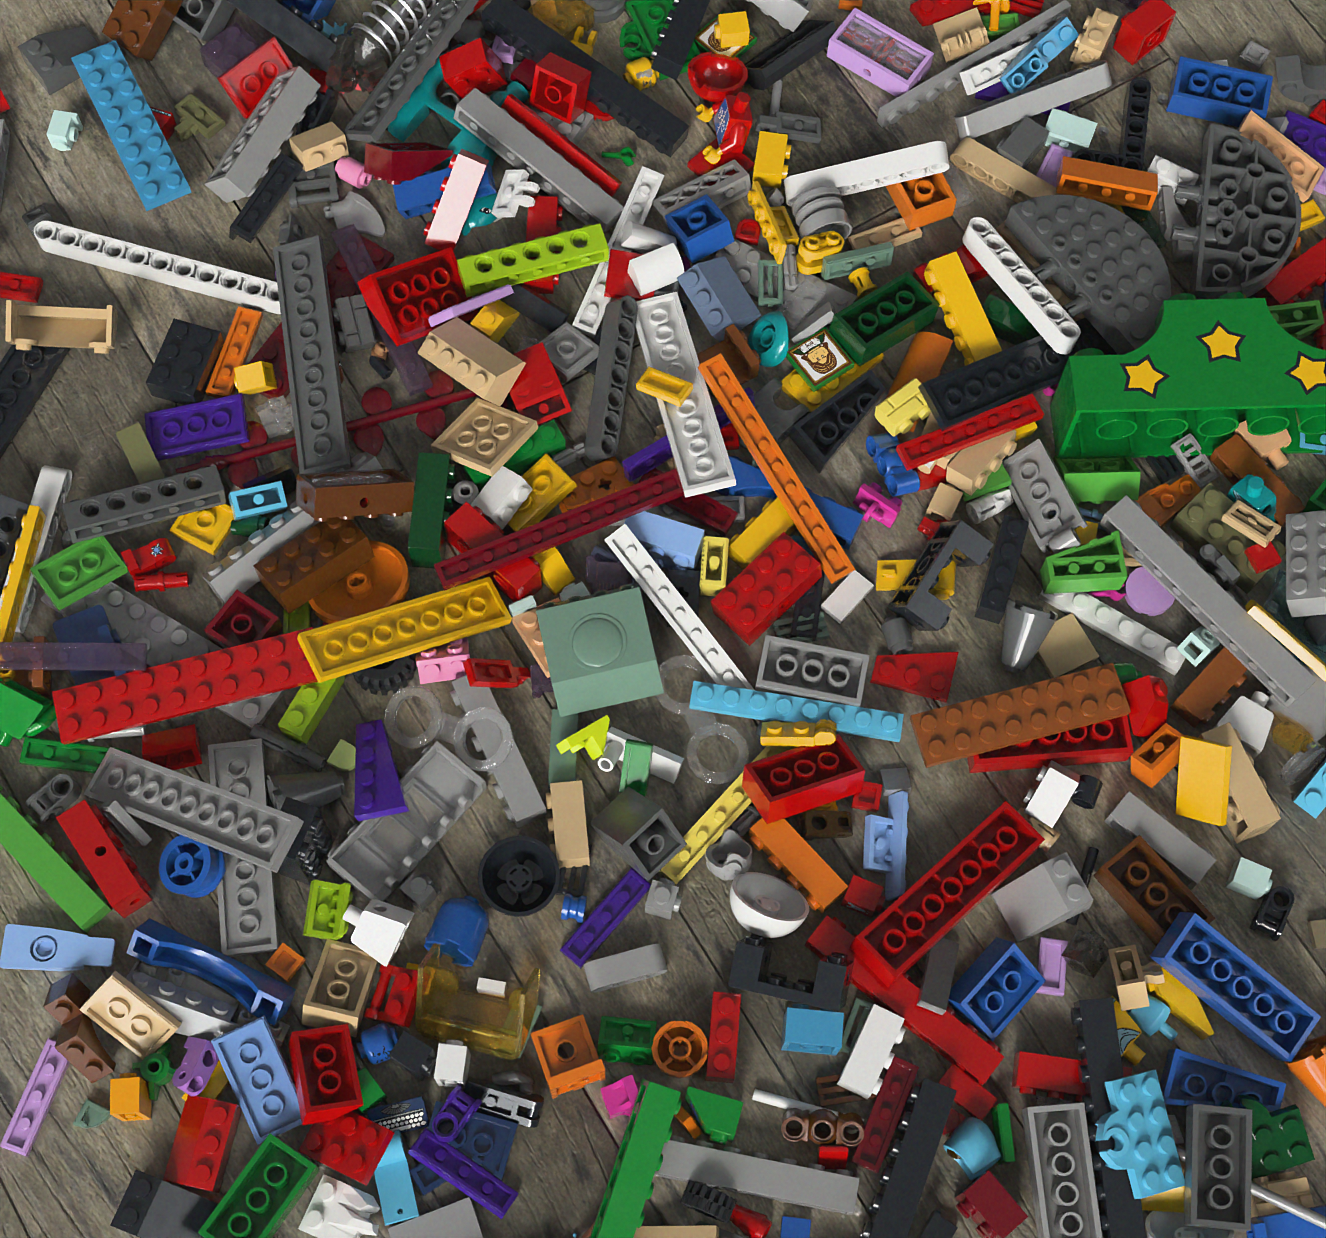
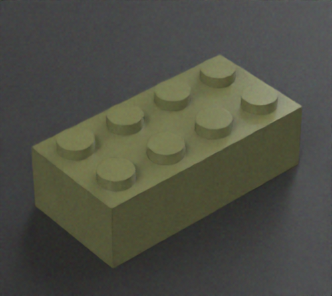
M1209 483L1177 514L1170 528L1198 552H1200L1202 546L1211 544L1221 556L1225 555L1241 574L1236 585L1248 594L1272 568L1256 574L1244 551L1258 543L1221 521L1223 515L1234 502ZM1236 510L1237 512H1239L1240 514H1242L1243 516H1245V517L1248 518V516H1246V515H1244L1243 513H1241L1240 511ZM1274 537L1271 542L1282 559L1286 554V547Z

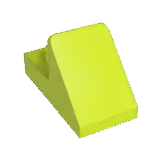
M608 715L558 743L556 746L560 753L563 754L571 750L573 754L585 747L592 760L601 756L604 753L610 719Z

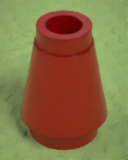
M735 1204L730 1221L749 1238H765L772 1226V1221L767 1219V1215Z

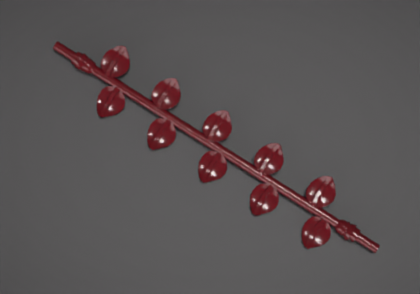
M441 370L430 372L423 382L425 393L432 399L392 409L391 396L385 389L372 387L366 391L361 399L362 408L370 416L346 422L347 432L356 430L353 440L357 448L377 457L384 443V434L381 427L376 424L418 413L416 417L417 428L433 440H436L444 432L446 426L445 413L438 407L477 397L478 395L470 389L453 393L454 385L452 378ZM507 397L501 405L505 409L508 407ZM248 421L250 442L239 444L245 450L228 455L205 456L204 459H200L199 463L175 469L176 474L187 473L201 467L216 465L219 471L230 465L228 468L229 480L240 489H244L243 483L258 477V466L252 458L294 447L291 452V459L294 465L299 468L296 438L293 436L267 444L268 435L264 426L257 421Z

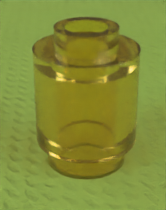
M1287 720L1277 724L1272 732L1273 742L1294 755H1307L1314 744V739L1310 736L1309 732Z

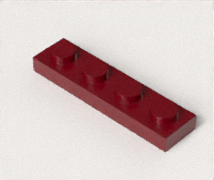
M654 468L645 473L638 483L664 472ZM703 493L686 498L683 495L663 503L724 537L738 517V512Z
M894 1056L885 1073L882 1085L864 1127L863 1140L857 1145L851 1163L876 1174L879 1173L918 1072V1066Z

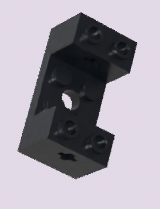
M962 520L941 522L887 608L899 615V617L905 618L910 625L919 631H939L948 623V615L952 609L928 592L937 584L939 580L938 574L942 568H946L951 560L959 567L980 566L989 559L991 555L990 549L994 544Z
M750 934V936L737 941L729 987L837 1012L846 1005L854 961L847 960L848 955L831 952V955H826L819 960L815 984L813 981L798 979V982L787 980V976L784 974L771 973L770 976L767 975L773 943L766 941L767 937Z

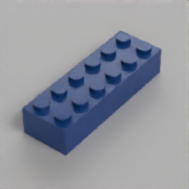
M1180 912L1149 956L1275 1060L1292 1062L1321 1018L1319 1014L1196 913Z

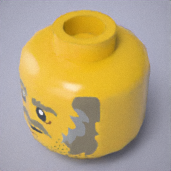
M642 57L626 64L623 79L639 91H642L656 84L659 72L651 69L653 60Z

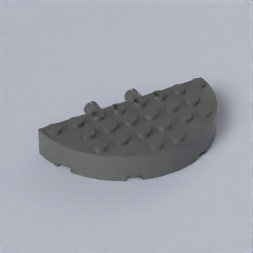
M1210 123L1203 139L1199 186L1178 182L1175 188V198L1196 201L1195 227L1173 224L1170 239L1192 242L1193 256L1189 294H1193L1196 299H1217L1226 293L1240 292L1245 294L1247 298L1268 285L1277 276L1289 257L1300 232V198L1298 192L1295 193L1291 183L1292 177L1287 169L1268 148L1255 139L1252 142L1241 136V132L1235 129Z
M1072 195L1040 196L1011 206L1005 225L1040 264L1039 267L1031 270L1038 277V280L1042 282L1051 277L1067 297L1072 300L1062 306L1071 318L1082 313L1118 355L1134 351L1154 335L1155 319L1162 303L1171 297V283L1168 268L1161 251L1139 224L1107 204Z

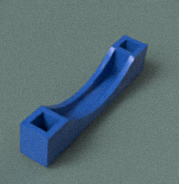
M728 456L736 479V485L715 490V492L724 496L777 498L759 466L753 467L744 463L739 457ZM804 486L839 544L843 545L844 549L849 550L861 526L864 515L860 514L853 507H844L837 504L830 497H821L814 494L811 489Z
M150 918L134 930L126 952L149 965L177 969L206 979L234 996L250 1014L258 1018L265 1015L268 1023L275 1025L287 1014L296 991L295 988Z

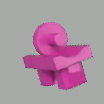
M875 482L869 485L863 483L853 504L865 512L863 517L865 522L868 523L871 518H874L888 528H891L901 510L902 500L896 496H891L889 499L881 495L883 491L881 486Z

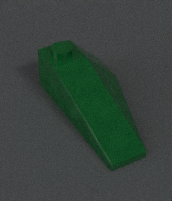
M996 287L991 290L982 308L996 337L1018 345L1041 336L1003 290Z

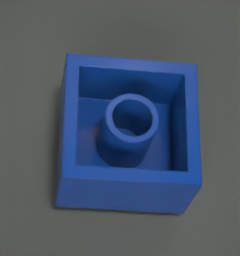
M707 194L665 215L670 235L676 237L677 246L692 264L734 242L728 218Z

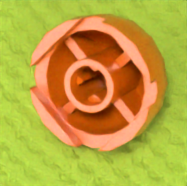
M670 1021L662 1026L654 1036L652 1045L653 1060L659 1070L666 1075L675 1078L690 1077L698 1072L706 1062L708 1053L707 1038L702 1030L692 1022Z

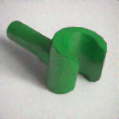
M624 147L620 152L602 151L601 153L603 158L621 159L626 166H632L634 162L631 157H636L630 147Z

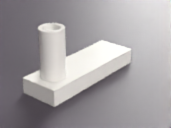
M610 727L607 732L604 753L598 761L599 768L609 772L618 760L623 761L627 739L643 740ZM653 745L650 774L674 784L684 758Z

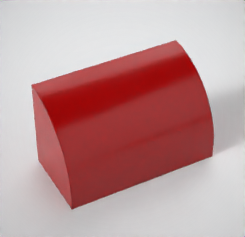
M193 724L142 735L143 759L170 770L202 764V753L196 725Z

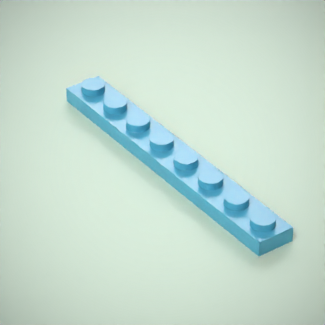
M693 681L689 709L769 722L806 721L808 723H817L820 719H829L835 721L834 723L837 726L836 732L894 742H900L904 714L700 681Z

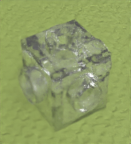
M284 395L271 398L266 403L255 407L270 439L278 435H285L294 429L292 405L287 403Z

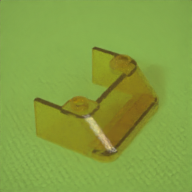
M433 944L418 966L415 1020L418 1032L426 1038L445 1043L446 1040L462 1041L463 1046H467L468 1049L509 1060L518 1058L525 1046L538 1003L540 969L534 968L524 987L515 989L510 995L509 1002L459 989L457 974L449 968L439 966L440 944Z

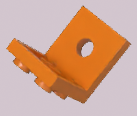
M583 1014L530 1033L552 1099L568 1091L584 1088L585 1085L598 1080H606L605 1067L602 1059L598 1058ZM565 1043L572 1045L574 1048V1054L567 1059L560 1057L558 1054L559 1047Z

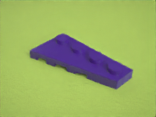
M381 719L356 724L354 817L357 821L409 811L403 794V786L397 773V765L393 759L387 730Z

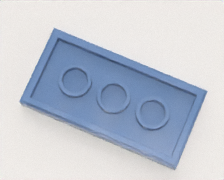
M265 1015L211 1040L257 1145L264 1142L269 1133L277 1136L302 1124L294 1079Z

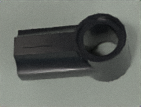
M1080 775L1079 784L1071 796V801L1079 807L1094 809L1103 785L1102 781L1090 775Z

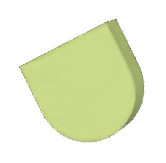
M340 739L328 758L327 763L340 771L347 772L355 768L356 748Z

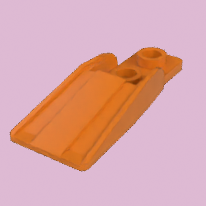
M1187 474L1171 485L1164 483L1145 492L1138 497V500L1134 501L1141 506L1142 511L1148 517L1155 519L1162 528L1201 491V488Z

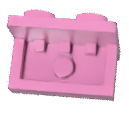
M468 638L417 652L416 665L418 666L420 684L454 680L466 676L463 663L470 658Z

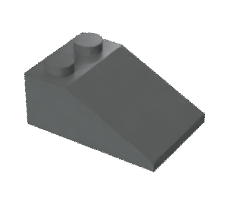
M85 26L39 34L19 45L18 48L25 64L48 94L52 95L80 78L71 57L100 45Z

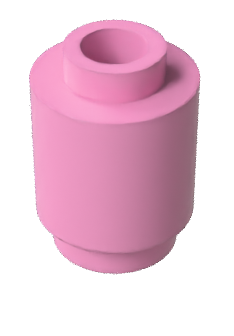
M341 157L335 166V173L341 180L359 189L369 185L372 179L371 174L364 172L365 164L351 157Z

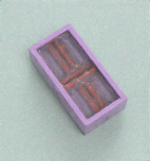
M856 8L852 10L829 39L827 51L828 58L895 97L901 96L920 84L930 71L934 55L933 52Z

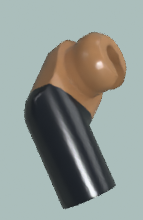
M377 342L371 350L369 363L382 379H387L392 374V370L385 364L388 346L384 342Z

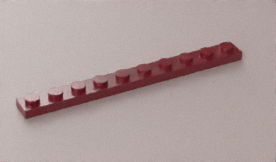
M675 468L434 564L444 591L683 496L684 492L678 471Z

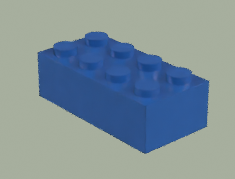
M1180 56L1173 72L1166 111L1236 127L1240 126L1245 115L1250 110L1264 120L1267 116L1273 76Z

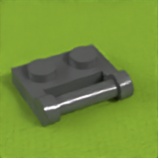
M334 161L307 172L302 169L288 190L291 209L299 208L298 205L328 201H332V203L339 202ZM330 188L329 192L297 196V191Z

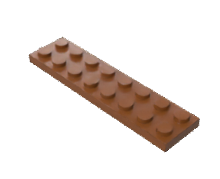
M1109 663L913 714L910 716V721L925 767L928 768L1129 715L1131 710L1114 664Z

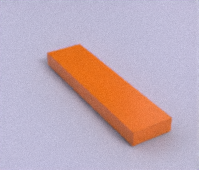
M238 306L207 386L206 394L208 396L220 398L234 394L236 389L234 368L245 365L263 318L262 312Z

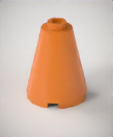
M1322 1035L1305 1042L1307 1047L1303 1048L1300 1052L1298 1051L1292 1062H1284L1286 1067L1326 1108V1035Z

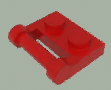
M381 964L379 968L381 974L370 1007L366 1008L364 1017L377 1022L410 1028L427 974L418 970L396 967L390 964L386 967ZM391 976H393L395 979L385 1010L380 1012Z

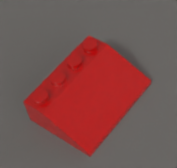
M452 247L370 274L357 282L367 307L396 346L427 336L430 331L448 322L445 321L431 327L428 321L430 316L472 299V296L466 297L458 271L457 259ZM473 310L458 316V318L464 322L474 319L478 314V310Z

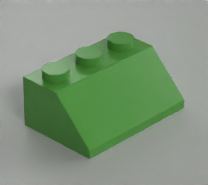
M1054 456L1053 461L1076 504L1087 501L1094 504H1102L1105 501H1115L1118 503L1126 495L1131 500H1138L1141 471L1131 457L1060 459Z

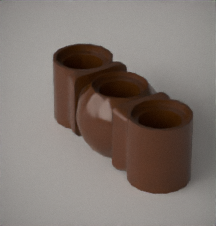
M790 1108L783 1114L781 1131L784 1138L792 1142L800 1140L808 1142L809 1138L813 1143L819 1145H828L836 1140L838 1145L844 1143L848 1146H856L863 1140L864 1122L861 1116L853 1112L846 1114L838 1112L837 1116L832 1111L824 1108L815 1110L810 1114L809 1110L802 1111L798 1108ZM791 1120H796L802 1126L798 1129H791L787 1123ZM824 1122L830 1126V1129L822 1132L816 1129L815 1126L818 1123ZM852 1124L857 1126L859 1130L854 1134H850L844 1130L845 1126Z

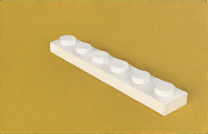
M1042 590L1038 597L1068 615L1073 613L1078 621L1174 676L1186 658L1176 649L1178 647L1177 644L1085 592L1044 594Z

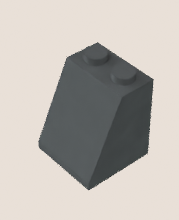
M627 787L590 822L601 840L647 881L687 845L663 808L630 787Z

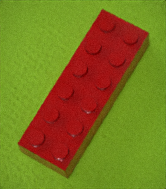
M1125 715L967 757L969 773L1041 768L1043 765L1047 767L1051 760L1061 766L1127 761L1134 751L1128 716Z

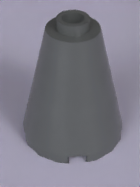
M1008 598L1001 663L1005 664L1004 669L1020 673V670L1028 668L1056 622L1057 613L1051 610L1050 613L1043 612V607L1016 599L1014 602Z
M335 771L274 773L267 775L269 778L267 780V788L271 806L277 810H281L286 796L319 809L340 798L341 791L345 790L342 776H337Z

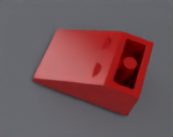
M543 342L514 353L513 355L526 363L509 391L517 413L536 420L537 425H541L572 412Z

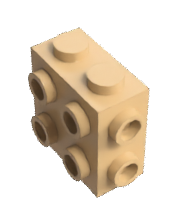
M1096 8L1093 17L1088 15L1083 26L1084 30L1079 34L1070 61L1073 62L1070 71L1101 61L1119 16Z

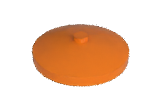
M369 540L375 557L309 600L313 612L322 621L331 624L401 603L407 595L410 586V572L402 554L386 543Z

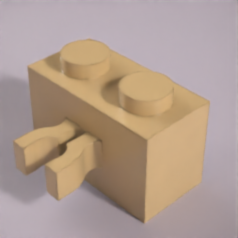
M1135 944L1108 949L1121 1011L1150 1006L1146 984L1165 983L1161 966L1155 961L1141 966Z

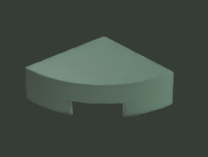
M87 1098L73 1125L81 1128L97 1127L112 1116L110 1115V1109Z

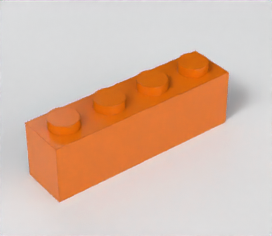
M1063 156L1057 173L1056 193L1151 211L1158 193V174Z
M761 818L750 828L748 835L753 847L758 851L762 849L768 855L767 860L770 865L777 871L780 869L787 876L786 881L796 890L799 889L806 896L805 899L813 910L816 911L818 909L823 914L846 893L848 885L785 819L766 824L764 819Z

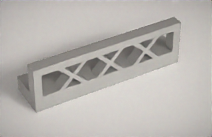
M734 159L653 200V206L663 216L665 229L669 233L665 215L706 194L721 209L748 195V191H751L750 176ZM733 169L737 172L732 176L725 175V173ZM710 181L716 182V184L712 186H704V184ZM688 192H696L692 196H684ZM668 202L675 203V205L667 209L663 206Z

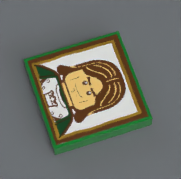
M718 16L701 29L694 38L697 48L703 53L712 51V54H724L732 58L738 57V59L757 43V37L750 32L748 45L721 48L719 39H715L714 25L718 24Z
M826 327L790 348L786 355L787 360L813 392L851 370L855 364Z

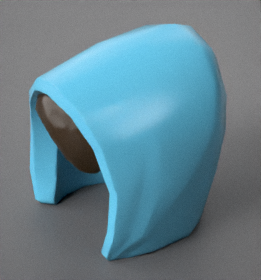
M973 1117L965 1118L943 1144L947 1154L959 1163L971 1181L992 1167L1002 1157L995 1137L989 1127L980 1119Z

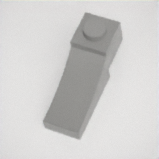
M1162 187L1157 198L1161 241H1171L1173 262H1192V242L1170 239L1173 224L1187 227L1189 225L1178 210L1172 187Z

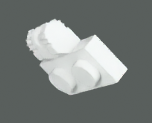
M524 169L505 171L491 212L497 218L515 217L519 205L524 207L534 206V198L523 195V192L530 194L538 193L540 187L534 182H527L530 175Z

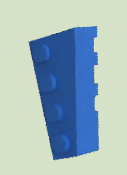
M1175 1048L1168 1050L1160 1087L1165 1105L1190 1106L1192 1104L1220 1106L1223 1101L1228 1099L1234 1108L1245 1109V1106L1240 1103L1238 1095L1251 1097L1253 1095L1263 1103L1269 1112H1272L1281 1107L1286 1083Z

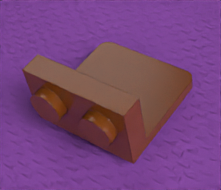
M734 324L725 328L723 341L697 354L699 364L721 353L740 385L758 376L761 360L758 353L754 349L751 350L748 346L744 332L738 331Z

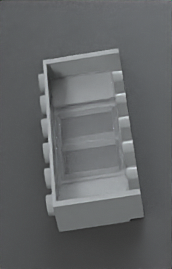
M438 741L433 746L428 745L421 752V759L415 765H409L402 773L403 778L400 782L403 786V794L409 811L363 820L360 825L355 824L346 835L348 838L341 845H335L328 853L329 858L326 862L329 867L347 883H351V887L369 902L372 899L384 902L487 789L485 780Z

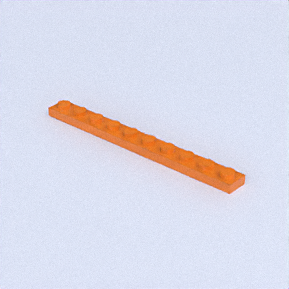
M720 353L699 364L698 369L816 560L821 563V568L831 584L852 573L855 570L854 566L722 354Z

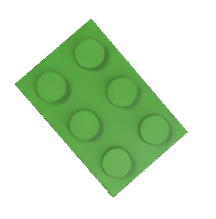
M104 536L77 542L30 568L32 575L58 611L128 572L127 566Z

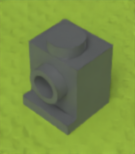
M413 872L400 886L402 895L422 913L441 893L425 874L418 875L416 872Z

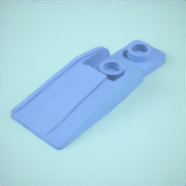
M7 924L0 956V967L3 969L44 971L84 969V966L111 967L116 941L112 938L89 937L80 933L52 928Z

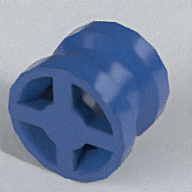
M565 893L561 919L568 920L573 918L577 922L583 923L587 896L574 897L571 893Z

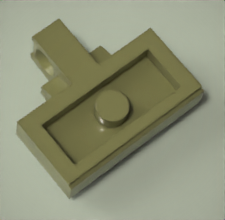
M192 93L174 106L175 113L181 117L179 120L180 124L174 130L176 137L182 142L190 138L192 134L197 135L199 132L209 140L226 126L224 119Z

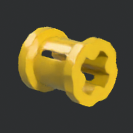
M867 267L854 270L848 277L850 283H854L859 299L878 289L876 284L872 283Z

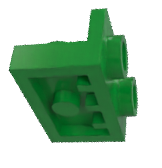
M601 1016L598 1058L611 1063L625 1062L635 1065H652V1045L656 1035L657 1021Z

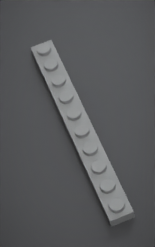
M1063 0L880 107L877 118L878 124L882 128L889 124H895L902 116L915 112L926 102L934 101L941 93L953 90L958 83L962 82L960 72L1029 40H1033L1041 32H1046L1062 17H1068L1071 8L1070 3L1067 0Z

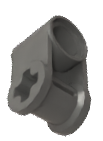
M58 774L40 790L33 793L25 804L29 809H33L38 814L43 825H47L53 822L57 816L80 797L81 787L67 774ZM65 784H70L69 790L64 794H60L61 788Z

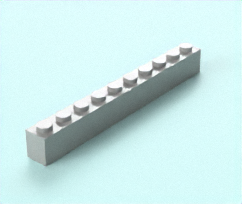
M1126 495L1104 514L1099 524L1109 534L1119 530L1122 547L1287 708L1317 681L1308 667L1301 665L1287 647L1282 646L1276 641L1268 630L1263 628L1248 614L1247 610L1243 609L1236 602L1235 597L1217 583L1212 574L1205 572L1192 555L1187 554L1179 547V543L1175 538L1168 536L1155 519L1148 517L1142 511L1141 506L1136 501L1131 500Z

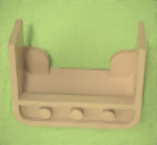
M6 300L5 341L16 345V350H32V346L91 348L94 349V353L109 354L110 349H115L118 311L112 305H107V309L18 305L12 300Z

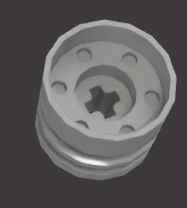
M819 187L803 193L792 204L791 210L795 217V222L799 226L801 238L827 231H835L845 240L851 234L852 225L844 210L840 193L836 188Z

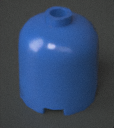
M471 896L450 898L440 907L425 938L424 947L438 958H441L442 954L454 958L452 963L455 965L472 967L474 961L477 960L489 928L488 913L479 905L480 902Z

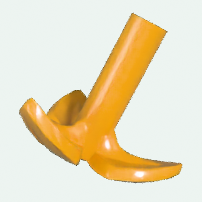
M974 0L973 5L988 2L991 4L989 30L998 31L1000 13L1008 14L1010 9L1009 0Z

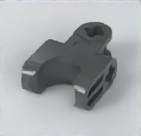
M773 378L754 394L755 409L775 441L780 443L788 437L793 425L810 414L811 410L804 404H799L791 410L778 408L774 401L780 396L783 383L779 379ZM738 434L739 445L744 449H748Z

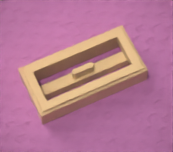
M1237 500L1226 511L1221 520L1264 548L1267 547L1269 541L1274 539L1282 527L1240 500ZM1236 510H1238V511H1240L1241 513H1243L1244 515L1248 516V518L1245 517V516H1243L1242 514H1240V513L1237 512ZM1257 523L1270 530V532L1264 529L1263 527L1259 526Z

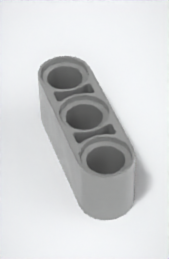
M661 944L647 945L596 959L583 965L591 993L662 975L668 971Z

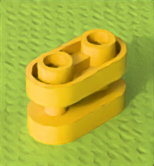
M835 231L803 237L798 247L799 253L796 254L797 271L805 275L820 273L823 257L841 253L844 245L843 237Z

